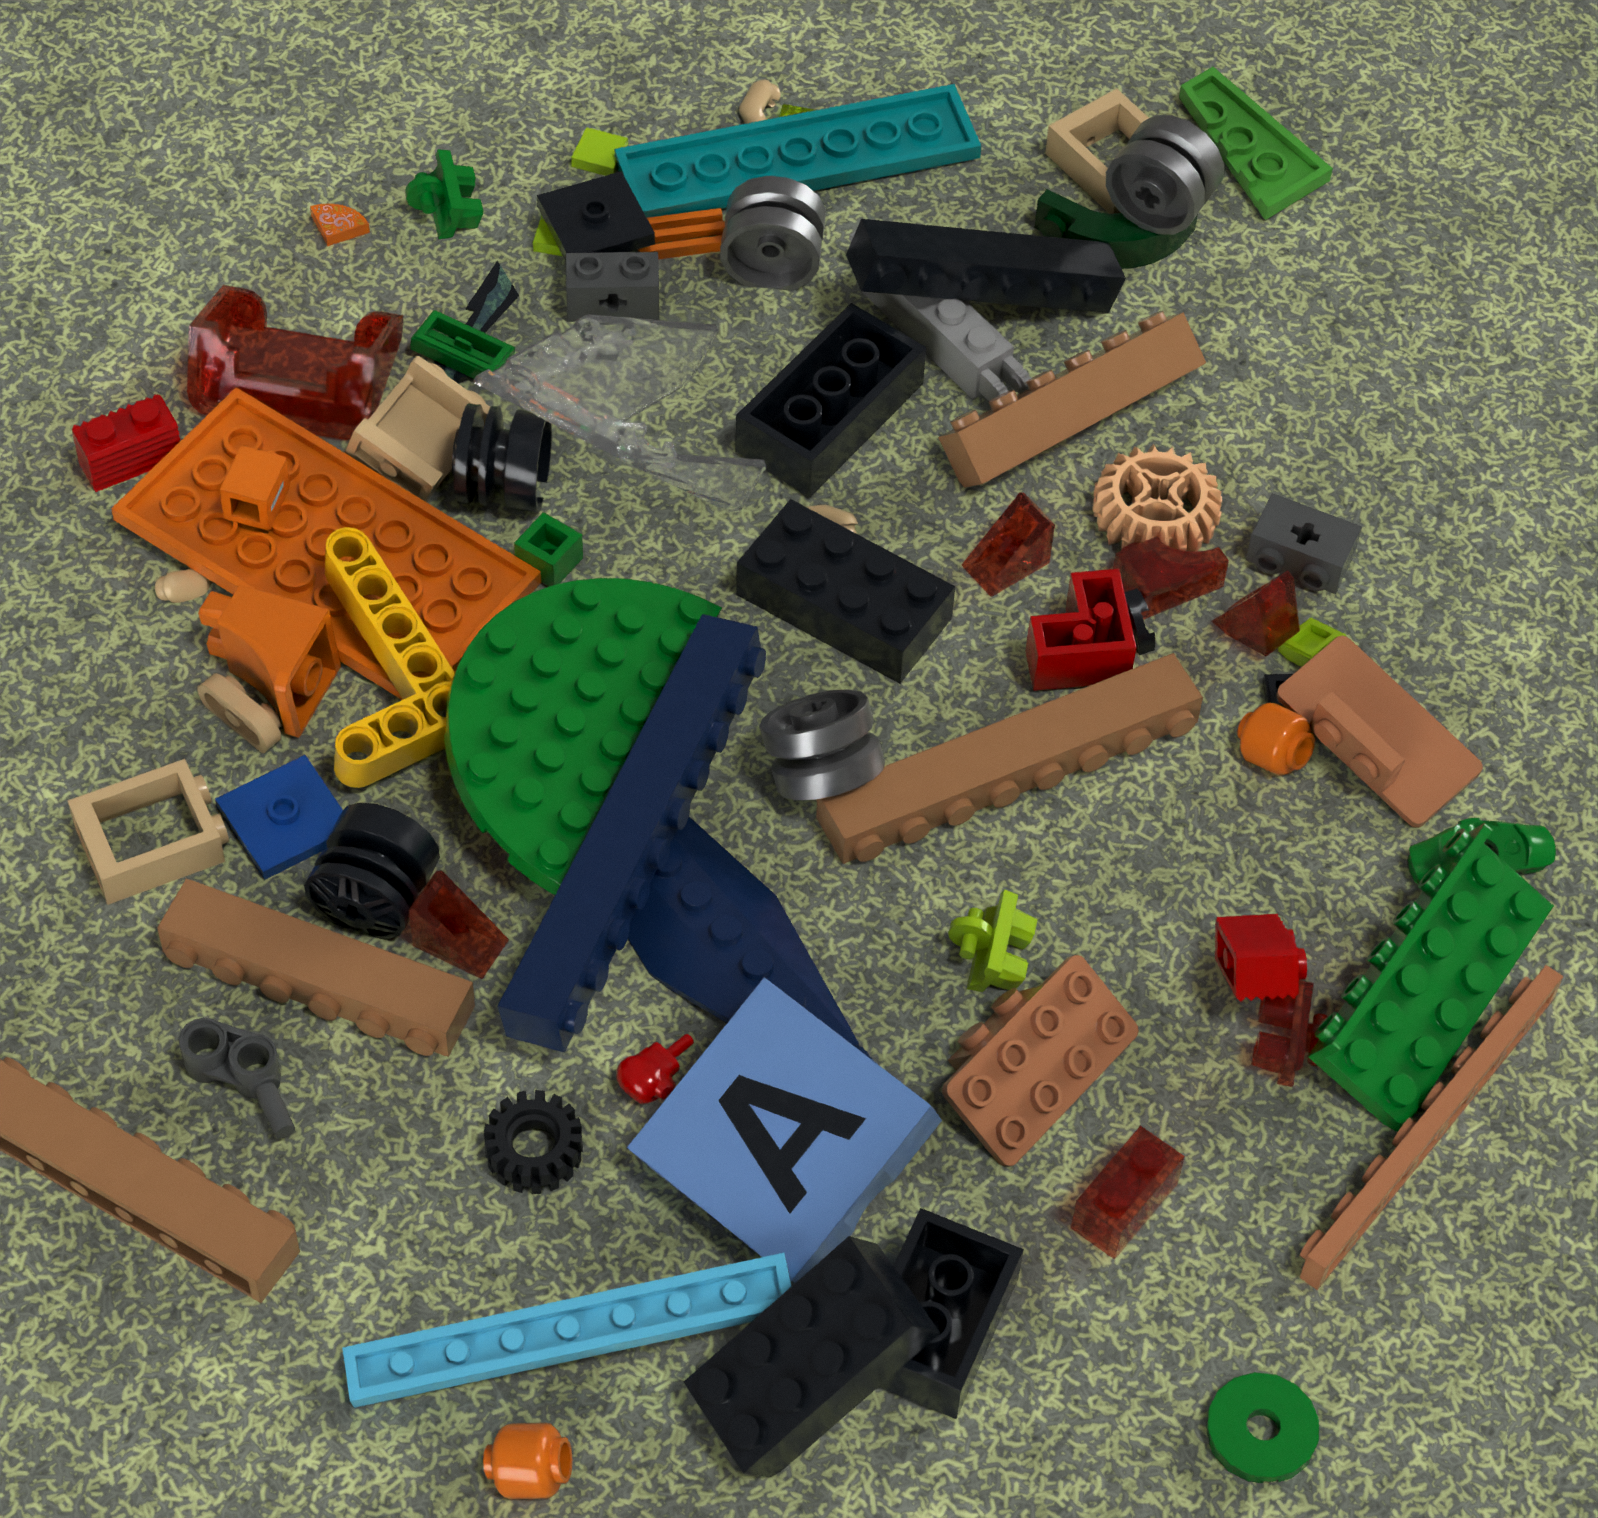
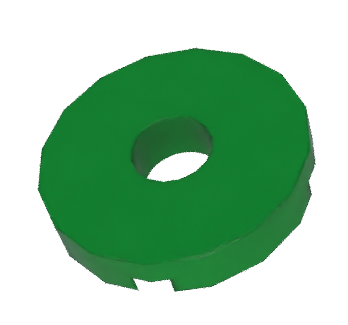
M1254 1372L1233 1378L1217 1391L1207 1412V1436L1213 1455L1228 1472L1248 1482L1263 1483L1264 1481L1273 1482L1277 1480L1281 1482L1293 1478L1308 1466L1319 1442V1418L1311 1399L1296 1384L1275 1374ZM1254 1416H1266L1277 1425L1278 1435L1273 1439L1260 1440L1249 1432L1247 1421Z

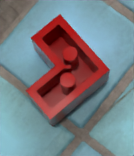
M1119 569L1072 572L1067 594L1066 613L1030 616L1025 652L1033 691L1090 686L1133 669L1137 647Z

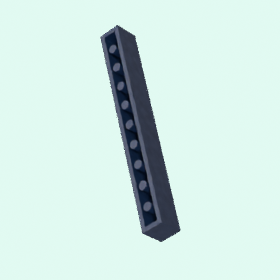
M705 614L701 615L497 1006L506 1037L565 1053L573 1035L579 1034L583 1030L591 999L595 992H600L604 988L609 974V964L616 950L620 951L624 948L629 936L630 922L636 910H641L646 905L650 893V883L657 869H663L670 854V843L677 829L682 830L685 827L689 818L690 803L696 791L704 789L709 777L710 764L716 752L721 753L725 748L729 726L735 714L740 715L745 708L748 688L753 678H759L764 670L766 651L761 648L757 626Z

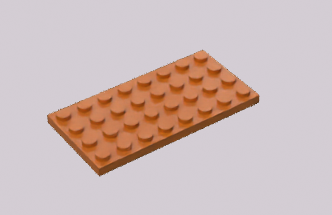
M237 387L111 508L114 521L231 594L235 593L239 585L329 609L340 662L401 700L403 699L326 579L324 573L326 540L332 532L340 528L350 527L362 531L369 538L454 672H456L467 647L477 633L496 614L513 602L531 594L541 583L540 570ZM241 445L258 450L267 449L287 457L290 488L270 531L223 518L220 488ZM346 556L339 558L340 560L347 562L356 560L352 557ZM372 594L363 596L368 600H377L381 598L377 595ZM401 633L387 634L389 637L395 639H401L406 637ZM417 671L411 673L412 675L419 678H426L431 676L429 673H426L424 671Z

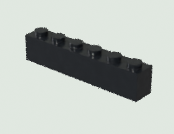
M861 219L846 253L861 292L1109 313L1126 279L1110 244L1107 242Z

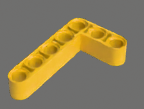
M344 527L332 532L326 540L324 572L326 579L403 699L346 726L336 737L334 755L335 775L342 784L361 788L445 749L446 717L440 716L436 712L447 710V695L455 672L369 538L356 528ZM346 556L352 557L356 560L347 562L342 561L339 558ZM372 594L377 595L381 598L377 600H368L363 596ZM401 633L406 637L401 639H395L389 637L387 634ZM417 671H424L426 673H429L431 676L426 678H419L412 675L411 673ZM406 731L412 736L403 739L393 736L392 733ZM353 752H361L368 757L362 760H353L347 755Z

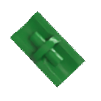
M438 149L435 155L437 160L435 170L430 174L425 172L417 173L415 179L406 186L405 196L408 204L414 209L422 210L425 214L433 213L438 239L452 238L457 228H478L484 210L481 199L461 197H471L475 188L476 177L473 167L454 165L451 151Z

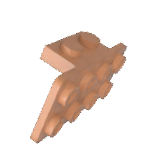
M1346 636L1336 637L1278 688L1276 694L1278 701L1285 708L1307 718L1312 733L1412 827H1422L1472 783L1483 769L1482 762Z
M1080 955L1066 958L1040 986L1018 991L1017 988H1012L1002 994L991 1006L995 1013L985 1023L979 1022L965 1031L958 1039L961 1047L948 1059V1062L957 1071L942 1087L944 1098L997 1163L1002 1166L1015 1165L1138 1035L1139 1029L1136 1022L1087 961Z

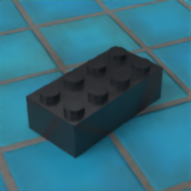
M850 303L736 414L735 452L811 498L923 385L926 347L855 304Z
M792 499L787 502L737 562V596L901 684L952 619L955 595L954 585Z
M848 1236L684 1381V1384L743 1474L772 1477L785 1469L937 1337L940 1332L880 1246L876 1243Z

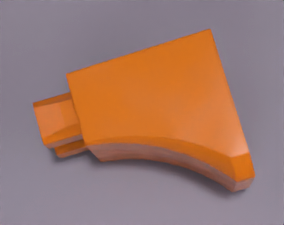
M243 585L238 586L232 597L211 591L198 613L201 624L213 627L206 643L209 654L226 659L230 673L255 687L271 703L281 720L285 734L299 738L341 668L329 609Z

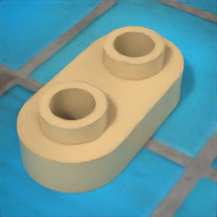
M214 673L198 686V695L204 706L261 753L267 752L281 740L279 728L282 726V723L277 713L265 703L259 705L246 694L243 686L230 675L224 677Z

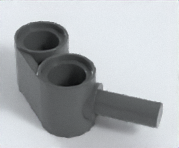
M211 1018L194 1019L184 1026L178 1040L185 1071L190 1078L202 1083L220 1080L235 1085V1088L243 1096L258 1099L276 1138L288 1137L295 1131L292 1119L278 1092L282 1076L276 1046L270 1038L263 1034L249 1032ZM203 1049H216L207 1055H197ZM255 1064H263V1065H265V1066H264L263 1068H261L260 1070H256V1071H248V1070H245L246 1068H248V1067L251 1066V1065H255Z

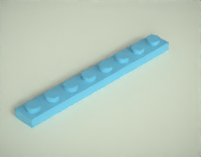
M785 1253L343 1347L350 1402L356 1408L750 1323L792 1287Z

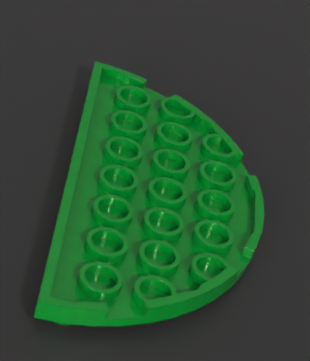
M622 578L575 580L535 591L513 602L496 614L469 644L456 669L446 700L444 743L449 769L460 798L482 833L488 831L495 841L509 854L507 861L535 884L556 895L701 615L718 617L722 607L685 591L647 581Z

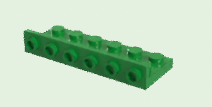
M1486 823L1481 824L1470 832L1461 829L1447 842L1443 848V852L1447 857L1441 866L1439 864L1435 865L1421 879L1418 888L1422 893L1416 901H1410L1396 915L1392 923L1397 929L1390 938L1386 937L1381 940L1370 952L1367 961L1371 963V966L1365 975H1358L1344 989L1341 994V998L1345 1001L1344 1005L1338 1013L1336 1011L1331 1013L1319 1025L1314 1034L1319 1040L1307 1056L1379 1121L1396 1132L1399 1131L1407 1119H1412L1554 907L1553 904L1484 844L1493 831Z

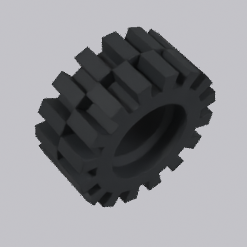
M535 1090V1099L527 1100L526 1091L517 1093V1103L514 1105L508 1097L500 1101L501 1113L493 1108L489 1114V1124H485L484 1128L485 1154L491 1173L494 1174L496 1172L498 1181L504 1186L508 1182L513 1183V1191L523 1193L524 1186L531 1187L532 1194H541V1186L548 1185L550 1191L559 1188V1180L561 1178L568 1182L574 1176L573 1168H579L582 1160L581 1152H583L582 1126L579 1117L575 1118V1109L570 1104L563 1108L562 1097L553 1094L550 1102L545 1101V1091ZM540 1128L552 1135L555 1144L552 1150L545 1155L526 1157L515 1151L513 1141L520 1132L526 1129Z

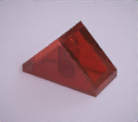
M1020 492L962 563V566L993 597L1050 563L1055 524L1025 493Z
M1287 570L1242 597L1211 622L1231 638L1264 656H1268L1300 631L1293 576Z
M442 870L434 873L409 909L414 947L480 979L484 978L509 941L502 931Z

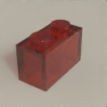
M1140 1125L1076 1200L1071 1229L1115 1260L1177 1186L1185 1156Z

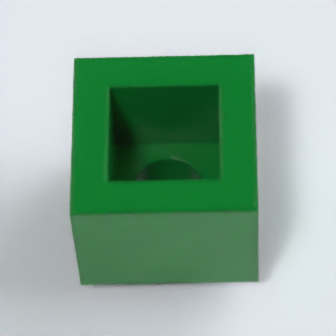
M543 512L514 542V554L516 557L540 570L541 582L550 587L560 584L583 559L582 534Z

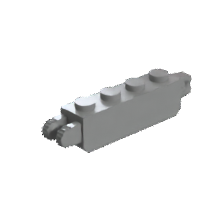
M855 232L850 234V242H852ZM863 292L908 337L925 346L926 355L971 399L983 395L990 401L1007 392V386L1004 385L1003 381L1014 389L1015 392H1018V394L1029 389L1026 381L1032 377L1013 357L1014 346L967 301Z

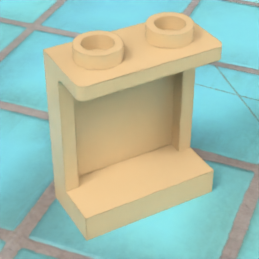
M416 356L410 363L404 377L368 420L364 418L354 430L344 453L427 502L452 471L454 439L457 429L460 427L465 406L468 403L481 404L484 426L490 406L486 404L479 394L466 390L448 377L441 367L427 362L420 356Z

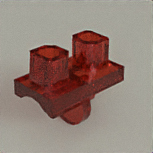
M1299 980V994L1294 999L1289 995L1284 999L1277 995L1273 1000L1266 996L1260 1001L1258 1022L1284 1028V1036L1259 1031L1253 1048L1251 1065L1278 1073V1085L1293 1087L1295 1071L1302 1068L1305 1052L1309 1055L1319 1039L1314 1035L1315 1031L1328 1017L1325 1014H1315L1313 1016V1023L1309 1024L1314 983ZM1308 1057V1064L1317 1067L1318 1065Z

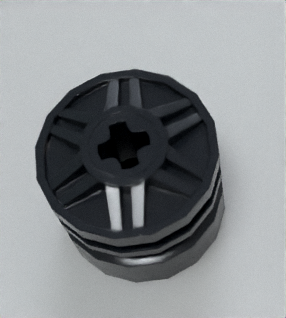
M468 403L465 406L460 427L455 435L452 453V474L454 476V491L457 503L471 504L478 484L479 502L481 506L489 507L493 502L497 487L501 486L504 489L507 509L529 512L541 511L544 498L537 497V482L547 483L552 449V417L550 412L518 409L515 412L510 429H504L503 415L499 406L490 407L484 426L481 404Z
M355 803L346 806L339 815L326 841L327 849H324L317 858L315 867L304 884L305 895L315 910L338 926L348 929L351 927L356 931H359L361 928L364 933L379 939L386 940L398 937L406 928L410 920V914L419 901L418 893L427 885L440 859L439 846L425 828L397 810L373 803Z

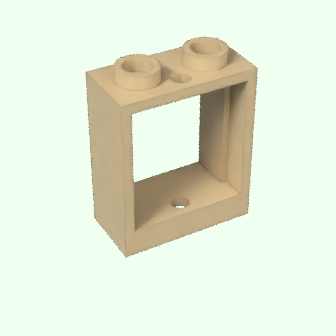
M1116 88L1049 125L1045 154L1108 213H1121L1113 204L1106 188V171L1108 168L1086 147L1117 130H1120L1130 139L1141 123L1149 119V117Z
M185 759L67 800L75 830L107 905L225 862L222 845L230 842L226 827L219 813L210 815L206 805L212 803L206 782L201 774L193 777ZM183 794L200 833L117 863L100 823Z

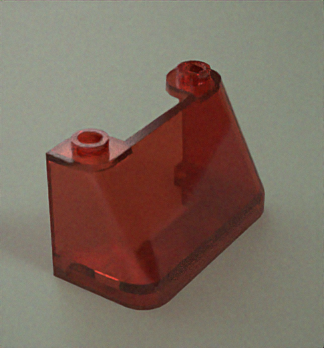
M223 285L189 325L188 400L194 409L207 416L237 387L314 435L350 440L354 430L364 418L368 420L380 405L402 340L404 315L382 311L370 312L364 315L358 322L354 341L267 327L266 305L258 294L245 288Z

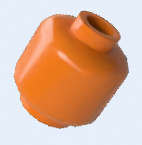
M1271 702L1262 704L1253 712L1247 713L1242 718L1237 731L1243 758L1279 776L1303 768L1310 760L1315 747V737L1312 734L1308 719Z
M550 1423L507 1424L498 1431L494 1443L488 1444L485 1448L483 1456L484 1473L487 1479L494 1480L498 1492L507 1499H547L559 1491L561 1484L569 1481L572 1472V1449L568 1438L561 1437L558 1429Z

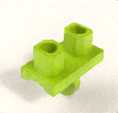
M1004 889L1000 894L998 905L987 907L984 912L979 908H970L967 916L957 917L951 921L948 931L949 939L954 944L960 946L959 955L962 958H973L966 989L984 992L991 984L1010 990L1018 988L1025 980L1028 968L1027 960L1008 953L1006 950L1008 944L1024 950L1031 943L1035 935L1038 919L1016 909L1018 894Z

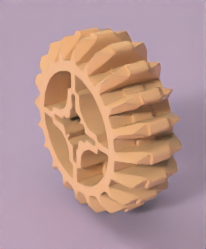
M1153 443L1146 453H1143L1136 446L1130 452L1129 457L1118 453L1113 464L1105 465L1101 472V477L1095 483L1092 510L1094 517H1097L1098 531L1107 532L1108 545L1119 543L1122 540L1121 549L1123 556L1131 552L1133 548L1139 549L1141 562L1148 557L1149 552L1157 553L1156 557L1160 564L1167 558L1168 552H1171L1179 562L1185 556L1186 550L1197 555L1198 550L1202 547V542L1209 544L1216 526L1220 523L1222 496L1221 491L1217 489L1216 476L1207 475L1206 463L1193 464L1191 452L1182 457L1177 456L1173 446L1167 452H1158ZM1125 492L1132 496L1133 504L1127 506L1121 497ZM1186 498L1194 508L1190 513L1183 508L1184 503L1182 501Z

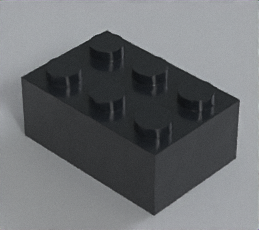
M920 1208L896 1259L894 1268L935 1324L940 1334L882 1383L879 1388L957 1419L1018 1281L1024 1249Z

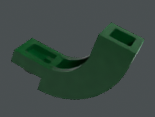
M1046 189L1037 201L1034 228L1040 230L1047 237L1107 242L1110 244L1121 269H1131L1155 263L1180 248L1194 232L1198 214L1188 228L1174 235L1156 234L1138 227L1124 217L1122 213L1096 212Z

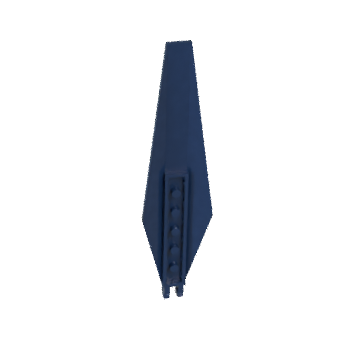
M689 817L685 827L682 830L677 829L670 843V854L663 869H657L650 883V893L646 905L643 909L636 910L630 922L628 941L648 973L669 990L726 1023L729 1022L765 977L872 1059L868 1052L862 1046H859V1042L777 896Z

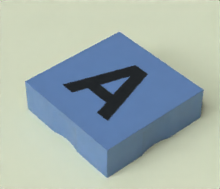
M764 977L627 1148L694 1204L701 1207L760 1257L785 1253L790 1281L795 1284L841 1242L852 1235L869 1203L886 1186L894 1182L941 1123L942 1119L928 1102Z

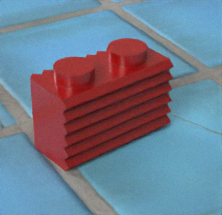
M154 394L152 399L145 397L144 400L136 401L134 405L128 404L126 409L118 408L117 412L110 411L108 416L101 414L100 417L92 418L89 422L83 421L81 426L74 425L72 428L79 464L95 492L149 472L181 440L177 422L162 396Z
M1278 914L1216 917L1215 960L1235 997L1240 1002L1246 997L1250 1001H1253L1256 997L1262 1001L1266 996L1273 1000L1277 995L1282 999L1287 995L1294 999L1299 994V980H1305L1307 977L1306 953L1304 948L1296 946L1293 930L1285 928Z

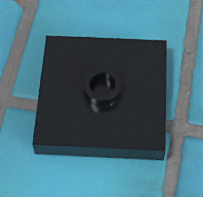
M622 171L537 195V207L565 261L566 253L631 252L655 245V232Z

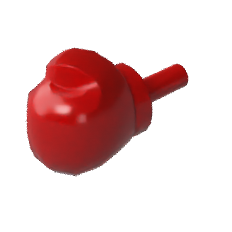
M684 1034L667 1049L660 1043L654 1042L635 1056L623 1059L616 1070V1080L619 1086L640 1104H649L657 1099L666 1100L677 1086L672 1079L680 1069L676 1058L694 1044L693 1038L689 1034Z

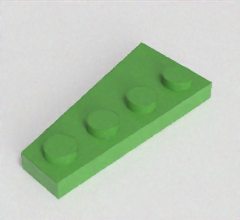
M1211 67L1181 85L1179 99L1200 129L1218 147L1222 160L1265 220L1331 180L1333 170L1331 166L1216 68Z

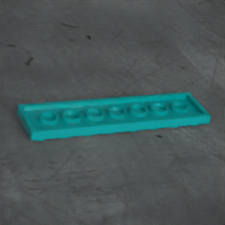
M955 84L616 148L614 152L618 172L622 171L647 218L727 208L728 198L734 189L753 178L764 176L787 177L803 183L815 191L978 159L981 156V143Z

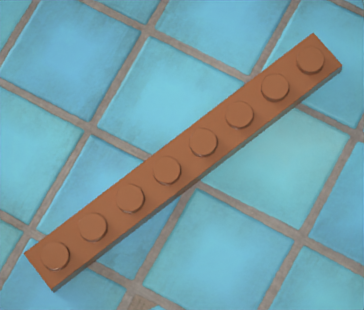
M1545 965L1534 980L1527 976L1521 980L1509 998L1508 1002L1512 1004V1007L1505 1015L1499 1011L1494 1013L1480 1034V1037L1484 1039L1476 1050L1468 1046L1456 1060L1451 1069V1073L1455 1075L1447 1086L1438 1082L1430 1091L1421 1107L1426 1112L1417 1122L1409 1118L1401 1126L1392 1141V1145L1396 1147L1387 1159L1379 1154L1373 1160L1362 1177L1361 1181L1366 1184L1357 1196L1349 1191L1341 1199L1331 1215V1219L1335 1222L1326 1233L1319 1229L1316 1230L1306 1242L1300 1253V1256L1305 1259V1263L1299 1278L1316 1290L1321 1287L1552 1003L1564 976Z

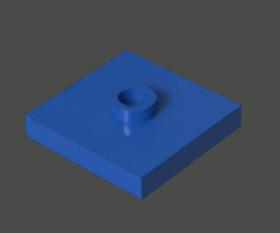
M306 755L215 798L217 809L264 880L327 849L326 841L339 815L343 811Z

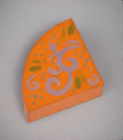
M339 204L310 206L311 216L327 246L370 233L369 223L365 217L350 207Z

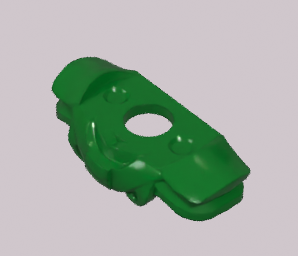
M1468 818L1458 821L1456 826L1448 828L1432 838L1411 845L1409 847L1410 853L1407 863L1414 882L1419 884L1430 869L1437 864L1441 866L1447 857L1443 852V848L1458 831L1465 829L1467 832H1470L1481 824L1486 823L1493 831L1485 842L1495 849L1496 854L1517 873L1522 872L1523 875L1533 874L1554 862L1556 856L1555 841L1546 827L1541 825L1482 821L1480 818Z

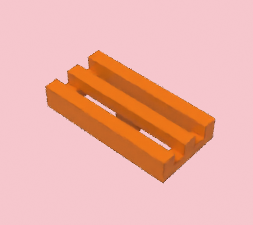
M721 208L647 217L655 232V243L658 244L638 249V252H658V260L719 252L722 233L725 228Z

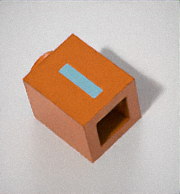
M241 445L220 488L223 518L270 531L290 488L287 457L267 449L258 450Z

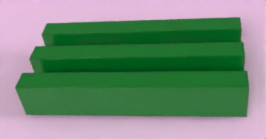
M436 310L432 311L411 337L410 344L411 350L491 387L496 382L497 374L502 375L505 371L506 363L510 364L515 355L514 346Z

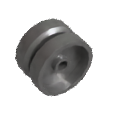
M1155 115L1141 123L1127 145L1123 146L1106 171V188L1113 204L1124 217L1138 227L1156 234L1174 235L1188 228L1203 205L1206 204L1224 178V162L1218 147L1210 137L1190 121L1173 115Z
M758 177L749 179L737 186L728 198L725 228L723 229L720 246V261L727 273L739 283L750 287L795 290L809 283L819 270L821 243L825 227L826 208L819 195L807 185L787 177Z
M844 689L810 694L775 708L761 720L759 728L765 749L771 756L777 757L773 761L771 770L777 791L783 798L816 800L836 796L866 784L883 771L885 765L884 755L879 738L869 732L872 729L874 718L868 697L863 692Z

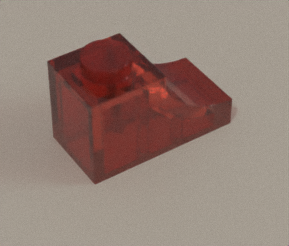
M1156 536L1141 543L1134 542L1128 544L1121 551L1115 553L1113 569L1120 570L1124 592L1136 588L1141 591L1149 609L1141 612L1144 620L1224 587L1229 560L1219 547L1206 551H1183L1163 544L1159 537Z

